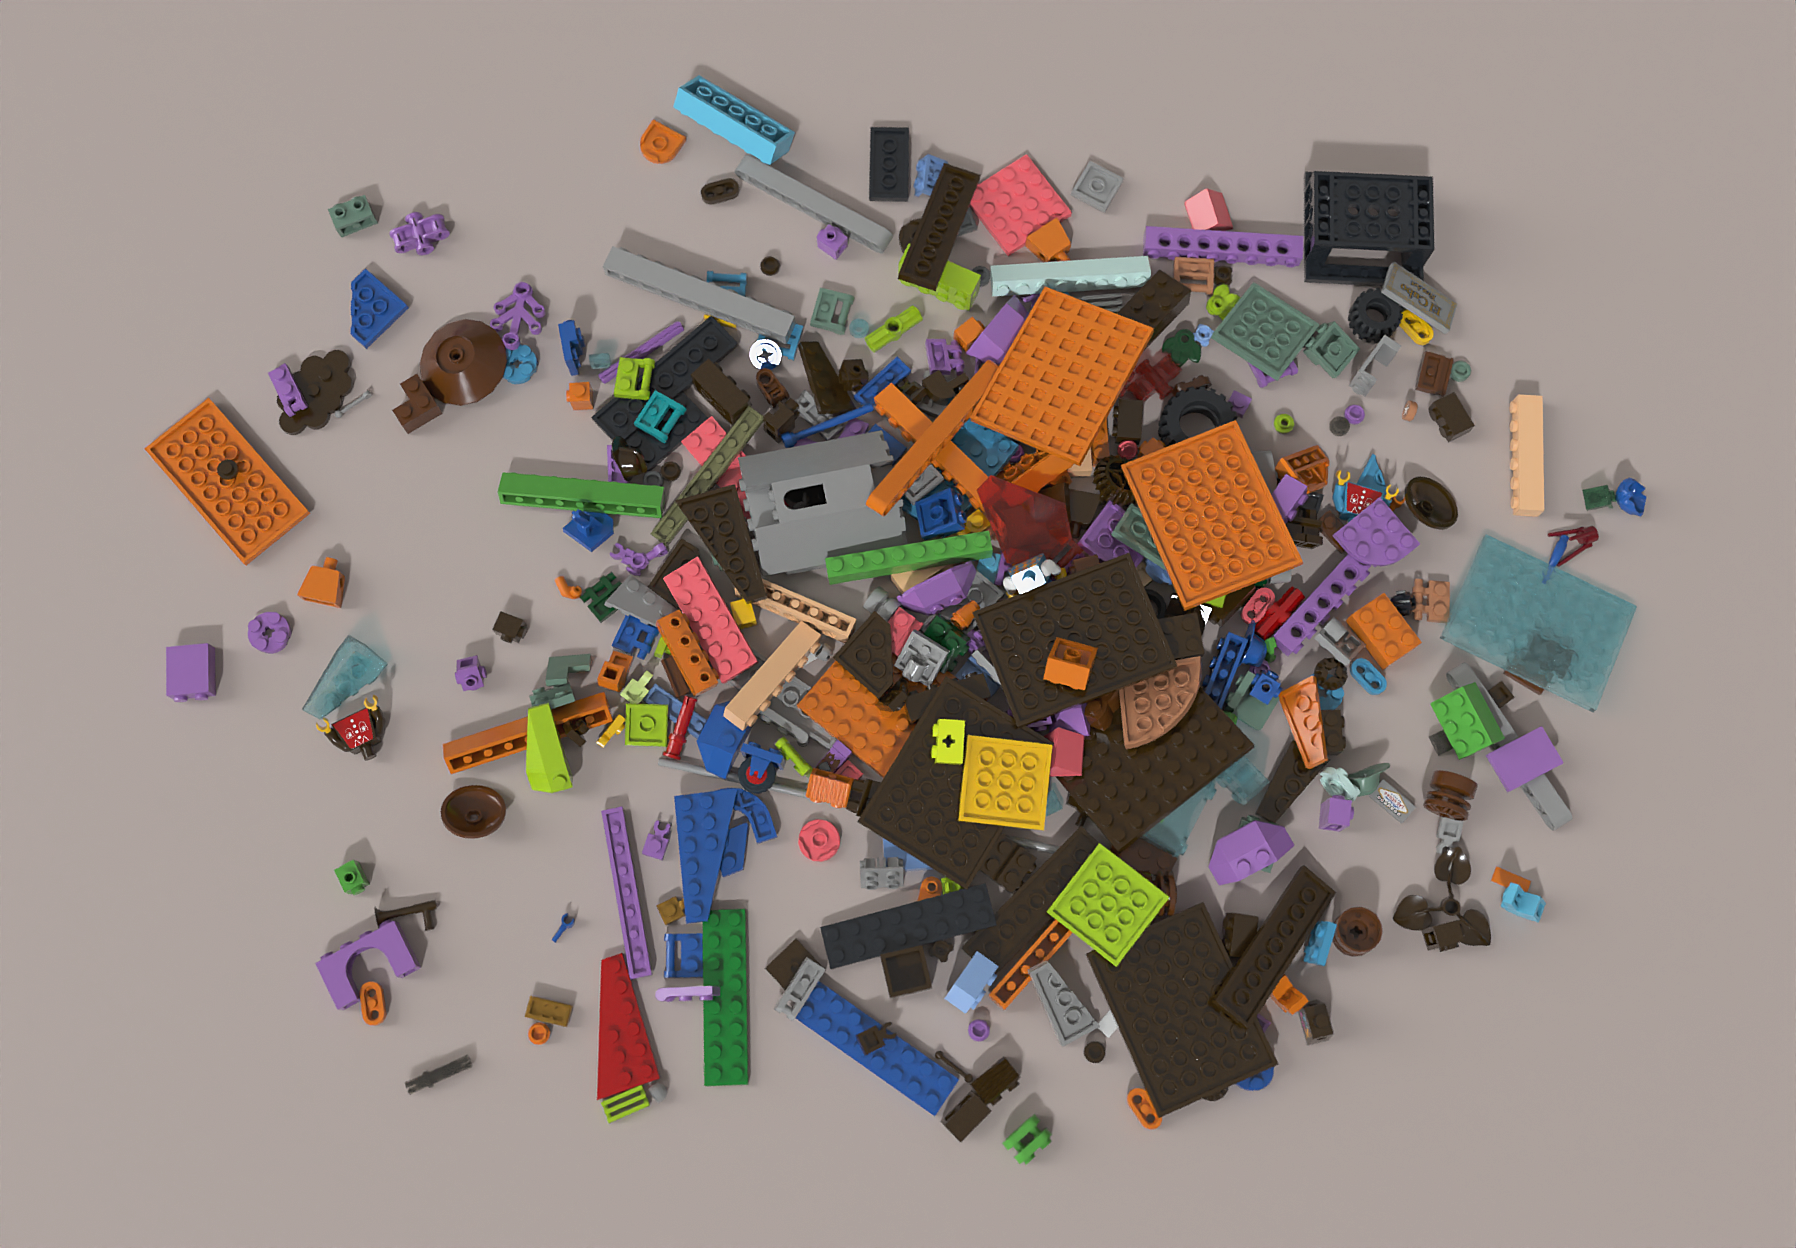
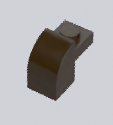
M938 370L923 379L922 386L927 390V396L934 403L947 406L956 397V393L958 394L969 382V378L964 372L947 382Z

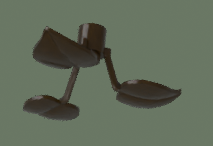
M1460 847L1451 848L1441 854L1434 865L1436 878L1440 881H1447L1449 897L1444 898L1439 907L1428 908L1427 901L1423 897L1409 895L1399 903L1393 915V921L1405 929L1423 930L1432 923V916L1429 912L1442 911L1449 916L1457 915L1460 919L1458 922L1465 931V941L1461 942L1462 944L1489 946L1491 944V930L1486 917L1474 909L1467 910L1462 916L1460 914V903L1454 899L1451 882L1456 885L1465 883L1471 875V865Z

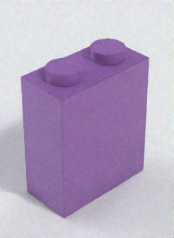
M209 643L166 647V696L173 699L174 702H187V699L190 698L208 700V697L216 696L215 647Z

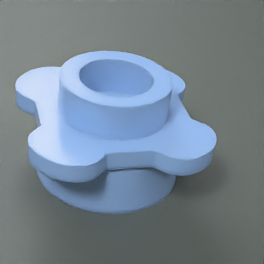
M1199 324L1196 332L1193 333L1194 341L1200 342L1204 347L1208 346L1214 331L1204 324Z

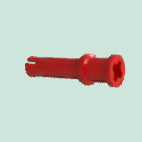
M684 696L674 731L668 736L670 740L666 751H663L662 755L681 760L680 753L683 744L687 742L685 735L697 699Z

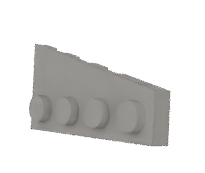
M1047 960L1027 970L1062 1047L1100 1027Z

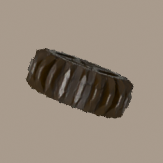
M1117 454L1116 456L1110 455L1103 458L1095 466L1092 483L1096 485L1095 490H1099L1101 492L1100 496H1104L1106 501L1110 500L1112 505L1118 504L1119 507L1124 505L1128 507L1130 504L1136 503L1123 474L1121 465L1130 461L1126 459V456L1121 458Z

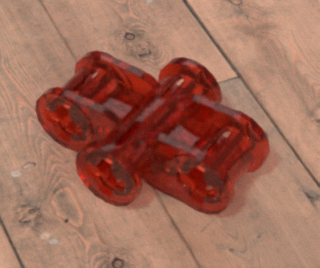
M1170 354L1162 358L1153 367L1149 364L1150 361L1148 359L1140 363L1134 371L1141 376L1134 380L1127 387L1126 391L1131 392L1137 400H1143V403L1154 393L1159 395L1160 400L1165 399L1174 389L1173 386H1169L1167 383L1176 378L1183 370L1171 360Z

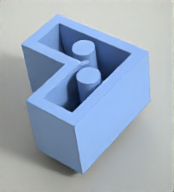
M977 951L945 997V1000L965 1014L970 1008L974 1010L986 993L983 990L986 984L991 986L998 976L994 973L998 966Z

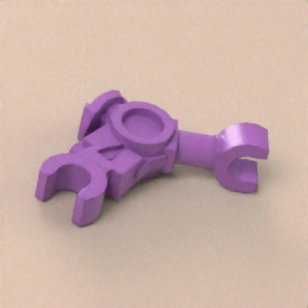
M615 543L620 552L618 554L610 552V556L613 559H622L621 563L630 565L632 569L630 567H626V569L634 576H641V570H644L650 564V560L668 554L663 543L656 545L652 551L646 554L644 552L637 553L628 548L625 550L621 544Z

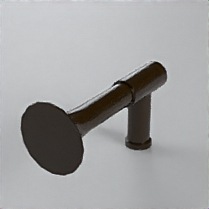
M436 900L388 911H382L377 909L376 906L374 907L378 928L386 920L414 913H423L425 931L435 929L433 927L431 910L437 909Z

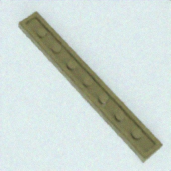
M748 406L677 500L711 491L762 425L763 415ZM674 502L650 533L667 547L688 521L676 502Z

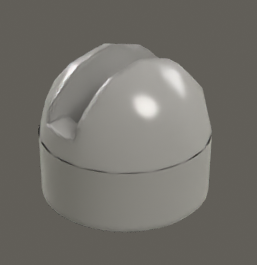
M822 643L815 653V657L822 661H827L830 659L829 656L833 655V650L829 645Z
M655 1084L648 1089L657 1103L664 1100L667 1095V1089L663 1084Z

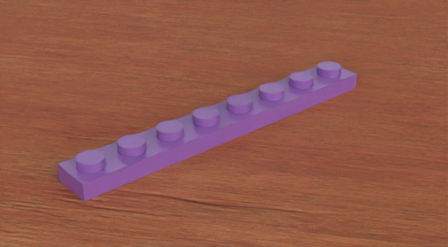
M623 807L602 810L630 979L651 976L652 969Z

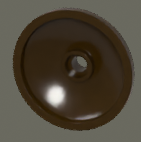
M1421 476L1415 477L1407 483L1404 491L1405 501L1410 512L1418 521L1438 530L1448 529L1455 524L1458 518L1457 505L1445 487L1431 478Z

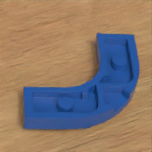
M723 788V789H719V790L736 789V788ZM737 788L738 792L734 803V810L743 813L749 819L757 844L777 838L772 818L765 804L756 795Z

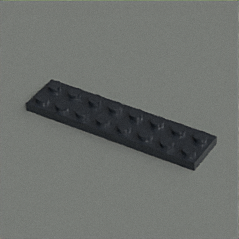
M710 316L655 363L649 386L650 397L656 390L673 400L681 392H685L693 385L691 373L707 359L712 363H719L738 347V342ZM643 374L638 377L637 391L641 390ZM614 397L591 418L612 441L616 436H621L626 440L639 429L634 425V422L648 400Z
M984 883L969 887L967 890L961 889L822 926L820 929L829 966L832 970L877 958L881 954L926 945L997 926L987 886Z

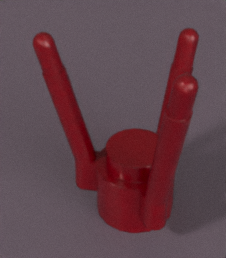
M1582 526L1577 529L1548 533V537L1577 533L1569 537V541L1577 540L1579 544H1583L1582 547L1557 564L1558 567L1585 549L1593 546L1592 543L1599 539L1598 531L1594 526L1586 528Z

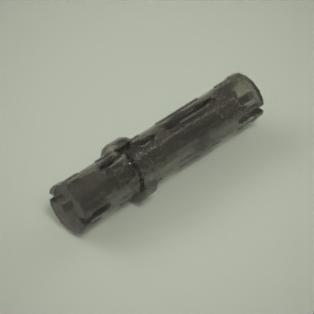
M468 1054L430 1072L428 1070L424 1071L423 1075L406 1081L405 1086L409 1088L407 1090L408 1093L411 1095L423 1088H431L439 1081L472 1068V1062L469 1061Z

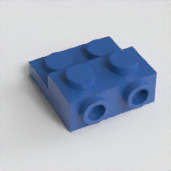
M566 320L558 324L564 360L571 376L579 375L578 367H581L579 356L584 355L582 348L586 347L580 327L576 328L574 320Z
M950 487L915 502L922 539L926 541L941 534L949 536L965 529L964 523L967 522V517L964 511H961L960 505H963L964 501L960 493L955 492Z

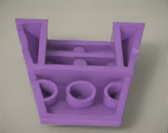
M1015 295L983 330L967 351V355L974 356L984 363L990 359L998 365L1001 364L1029 315Z

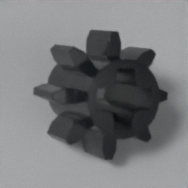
M1406 590L1396 591V596H1393L1390 600L1402 616L1411 615L1410 611L1416 608L1415 596L1410 594V592H1406Z

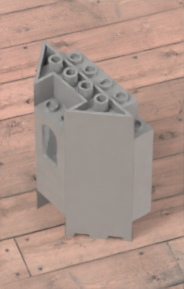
M882 430L738 458L742 479H739L741 492L745 491L746 499H743L745 512L749 511L751 518L747 519L749 531L754 532L755 539H751L754 551H758L763 576L786 572V575L826 568L825 558L907 544L905 517L902 511L903 499L899 500L884 517L866 506V501L870 494L893 469L892 463L894 459L892 455L890 456V450L887 442L884 440ZM823 484L827 504L797 510L789 509L784 504V496L788 491Z

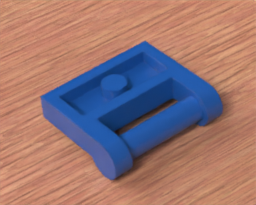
M703 933L664 934V941H666V971H664V978L703 977ZM675 941H681V971H675Z

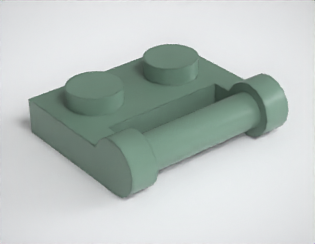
M820 287L810 326L832 331L838 335H844L849 309L855 298L849 294ZM842 301L843 305L838 323H832L837 302Z

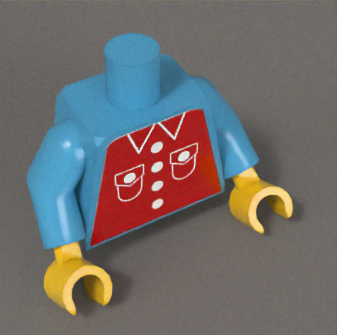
M1338 470L1336 477L1339 481L1335 484L1332 499L1336 510L1339 512V518L1350 522L1379 497L1389 507L1392 502L1391 498L1396 496L1399 490L1397 487L1396 492L1390 494L1388 489L1391 484L1386 487L1387 494L1383 496L1384 492L1348 482L1350 479L1348 471L1346 472V477L1341 479V470Z

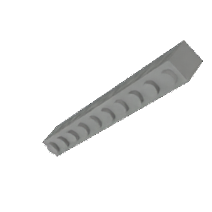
M612 246L603 265L607 276L784 344L788 343L796 325L795 316L787 310L775 309L769 303L762 304L751 296H741L732 289L720 288L714 282L707 283L696 275L689 276L680 269L668 268L662 262L650 261L641 254L634 255L622 247L616 248Z

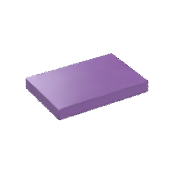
M1542 726L1486 755L1507 793L1564 763Z

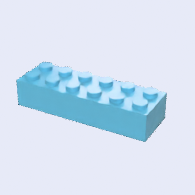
M700 75L678 88L673 108L680 111L681 114L692 118L698 124L712 130L713 133L727 139L731 144L742 148L746 153L757 157L761 162L771 165L789 152L795 134L794 131Z

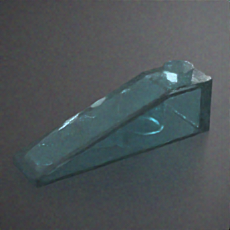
M348 635L334 653L304 704L303 711L321 720L339 707L345 699L351 695H356L363 686L374 682L388 665L387 662L367 645Z

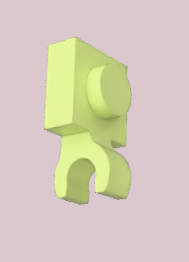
M646 670L638 682L632 678L620 695L630 703H640L649 692L645 685L653 675Z

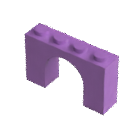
M387 920L381 923L379 929L374 932L370 930L361 934L359 940L344 943L340 946L339 951L326 953L320 957V961L315 963L337 1010L344 1011L360 1002L359 990L352 977V966L357 956L363 951L372 948L381 950L386 955L398 978H404L421 968L399 922Z

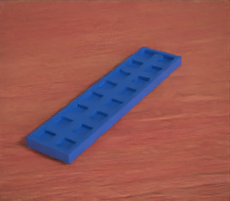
M818 981L796 1017L798 1021L933 1116H936L959 1081L957 1077L898 1036L890 1040L883 1039L885 1046L864 1055L855 1035L875 1025L880 1030L882 1025L820 981ZM886 1029L887 1034H893L890 1030Z

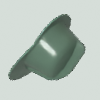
M1380 763L1356 773L1348 774L1347 778L1360 790V794L1357 797L1373 793L1379 786L1380 773L1387 770L1391 765L1389 763Z

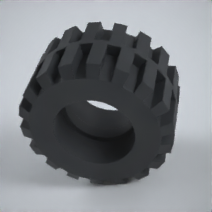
M1372 288L1368 289L1366 292L1363 291L1352 305L1348 316V321H1351L1349 327L1354 329L1352 333L1354 335L1358 334L1360 340L1364 338L1368 343H1371L1372 340H1374V343H1379L1384 335L1387 337L1393 335L1403 318V314H1401L1403 307L1384 295L1380 288H1376L1374 291ZM1374 309L1379 311L1385 321H1373L1368 317L1366 310Z

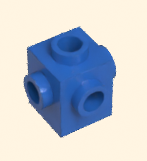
M1263 670L1261 674L1256 673L1251 682L1253 687L1249 694L1268 705L1272 697L1277 698L1282 690V687H1280L1281 680L1278 679L1280 676L1271 670H1268V672Z

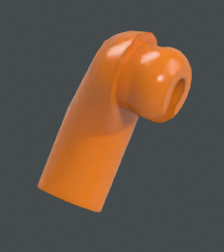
M564 576L557 577L554 580L563 597L577 599L581 596V587L578 585L576 587L569 586Z

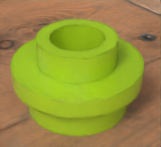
M1280 414L1274 420V428L1279 433H1289L1294 427L1293 418L1287 414ZM1281 421H1286L1288 425H1282Z

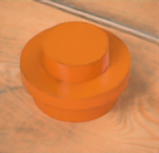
M544 1023L533 1024L528 1031L529 1040L536 1045L546 1043L550 1037L549 1027Z

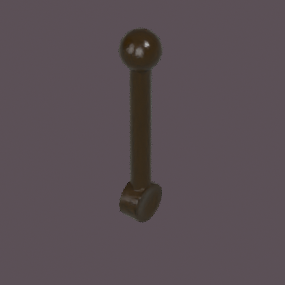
M942 1051L935 1053L937 1059L943 1060L963 1076L965 1082H972L973 1076L966 1074L948 1060Z

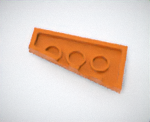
M1312 675L1280 692L1278 695L1304 764L1308 769L1328 760L1317 679Z

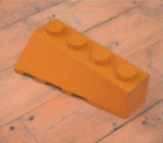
M1036 449L1034 454L1021 456V460L1018 463L1005 465L1003 467L1004 470L994 478L993 482L1001 489V496L1013 508L1021 505L1027 498L1039 492L1043 486L1054 481L1058 475L1070 469L1074 464Z

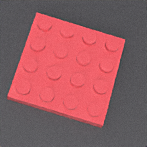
M1027 154L980 183L970 203L971 209L1007 256L1024 247L1027 236L1056 217L1061 223L1072 214Z

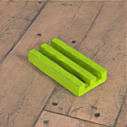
M640 1085L601 1102V1105L604 1108L608 1123H611L650 1106L643 1085ZM638 1091H640L641 1095L632 1098L628 1101H625L621 1104H618L612 1108L608 1107V1104L625 1098ZM643 1099V1104L612 1117V1112Z

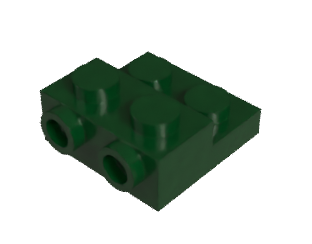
M940 614L936 615L923 633V635L950 651L940 669V672L943 674L947 671L952 672L958 665L957 658L960 655L963 657L970 648L968 643L971 641V638Z

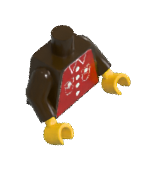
M373 695L374 703H369L367 697L365 698L364 705L366 708L332 723L331 728L329 727V720L323 718L327 725L320 727L316 722V728L321 732H325L324 735L340 750L351 752L354 755L361 752L364 760L368 761L377 756L373 746L381 742L385 718L380 707L377 706L378 697Z

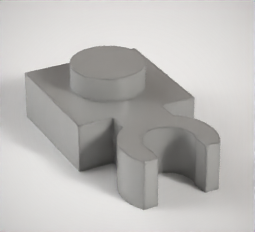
M1440 817L1436 837L1441 838L1442 841L1436 847L1437 853L1441 854L1445 846L1448 847V850L1454 848L1452 845L1453 841H1460L1463 827L1462 821Z

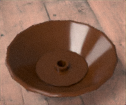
M463 319L448 323L436 331L423 348L419 364L422 382L429 393L443 403L463 406L479 402L492 393L502 380L507 364L506 348L497 331L482 321Z

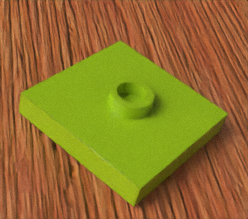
M626 703L625 745L667 747L669 704Z

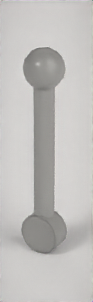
M364 392L363 396L342 410H336L335 416L337 418L342 417L343 413L364 399L370 398L372 396L371 392Z

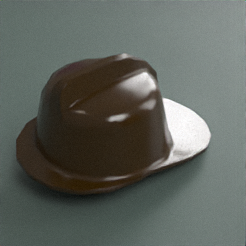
M616 436L613 439V458L624 480L631 481L633 476L647 472L648 468L641 450L629 447L621 436Z

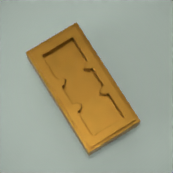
M530 996L524 1017L568 1027L573 1006Z

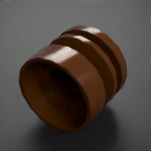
M1443 770L1434 771L1430 787L1435 791L1427 792L1426 796L1428 799L1424 801V808L1441 817L1459 821L1467 820L1469 816L1467 811L1471 810V804L1466 800L1474 799L1478 787L1477 783L1457 773Z
M1137 871L1169 896V899L1157 913L1158 916L1163 915L1164 907L1167 916L1174 915L1177 902V886L1173 871H1166L1164 877L1162 871H1157L1155 880H1152L1150 871Z
M1352 907L1344 911L1334 921L1337 926L1332 942L1336 949L1344 955L1351 957L1362 956L1374 949L1381 941L1383 933L1382 924L1377 915L1367 908ZM1353 929H1355L1356 933H1359L1356 938H1354V934H1350Z

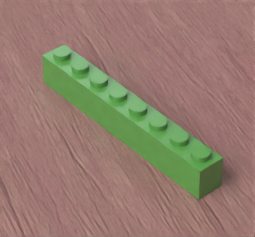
M502 472L498 488L500 504L574 511L579 509L585 512L662 518L665 504L664 487L657 485H639L615 481L606 482Z
M989 531L829 557L825 558L829 584L832 585L992 558L993 549Z

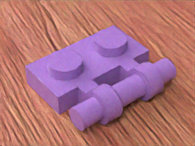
M926 339L925 348L930 375L938 370L942 375H950L951 369L956 371L957 376L964 373L965 365L961 359L962 349L957 340H953L950 343L951 345H947L946 339Z

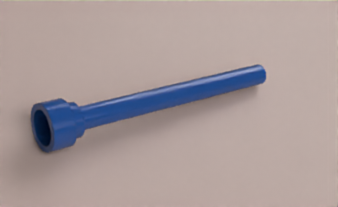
M867 404L797 433H783L781 438L785 448L794 447L798 440L874 411L873 404Z

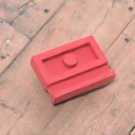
M900 607L888 621L891 625L892 653L899 657L913 630L920 631L924 625Z

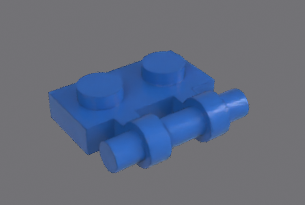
M625 615L612 643V647L630 655L634 648L640 650L637 658L644 660L647 653H650L652 649L651 644L654 638L658 636L659 630L653 625L649 626L640 622V619L634 616ZM642 631L648 633L643 643L638 641Z

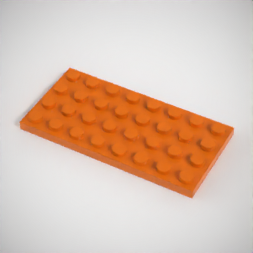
M207 398L144 448L246 566L310 514L306 507L210 398ZM224 460H233L238 465L237 476L230 480L221 478L217 473L218 465Z

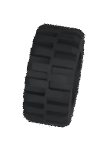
M1192 386L1188 387L1186 392L1180 390L1168 400L1167 405L1163 409L1158 423V436L1161 437V441L1166 447L1188 439L1189 437L1182 431L1179 421L1182 416L1189 413H1200L1207 416L1213 422L1215 428L1237 420L1236 411H1232L1233 404L1230 401L1226 402V396L1222 393L1219 396L1215 393L1216 390L1212 388L1208 391L1205 390L1204 386H1199L1195 390Z

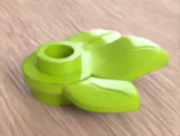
M1220 285L1214 289L1213 296L1208 299L1206 309L1209 314L1218 315L1223 321L1240 300V297L1236 294H1230L1228 285Z

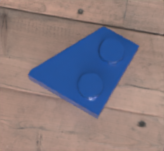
M747 823L729 829L720 865L723 878L744 870Z

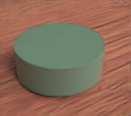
M1464 361L1455 362L1452 365L1450 377L1457 382L1465 381L1471 374L1469 364Z

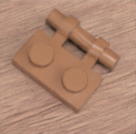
M1415 579L1414 587H1412V594L1416 599V608L1412 610L1414 620H1422V614H1427V622L1448 623L1450 618V582L1429 580L1427 588L1423 587L1422 579ZM1423 596H1427V606L1423 605Z

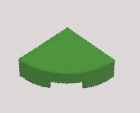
M1274 637L1264 641L1267 647L1264 659L1268 663H1272L1276 658L1274 648L1277 645Z

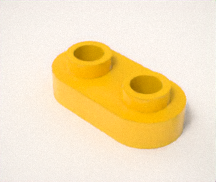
M1409 310L1403 311V318L1399 326L1416 344H1428L1433 338V329L1426 321ZM1405 320H1409L1411 324L1406 323Z

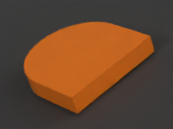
M653 119L641 136V152L652 163H667L677 155L686 142V137Z

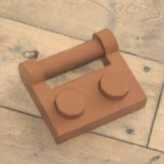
M1175 257L1173 278L1180 282V279L1206 280V285L1182 284L1191 289V292H1205L1206 295H1212L1214 259Z

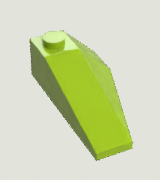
M545 703L528 708L526 774L532 790L554 793L573 788V776L550 704Z

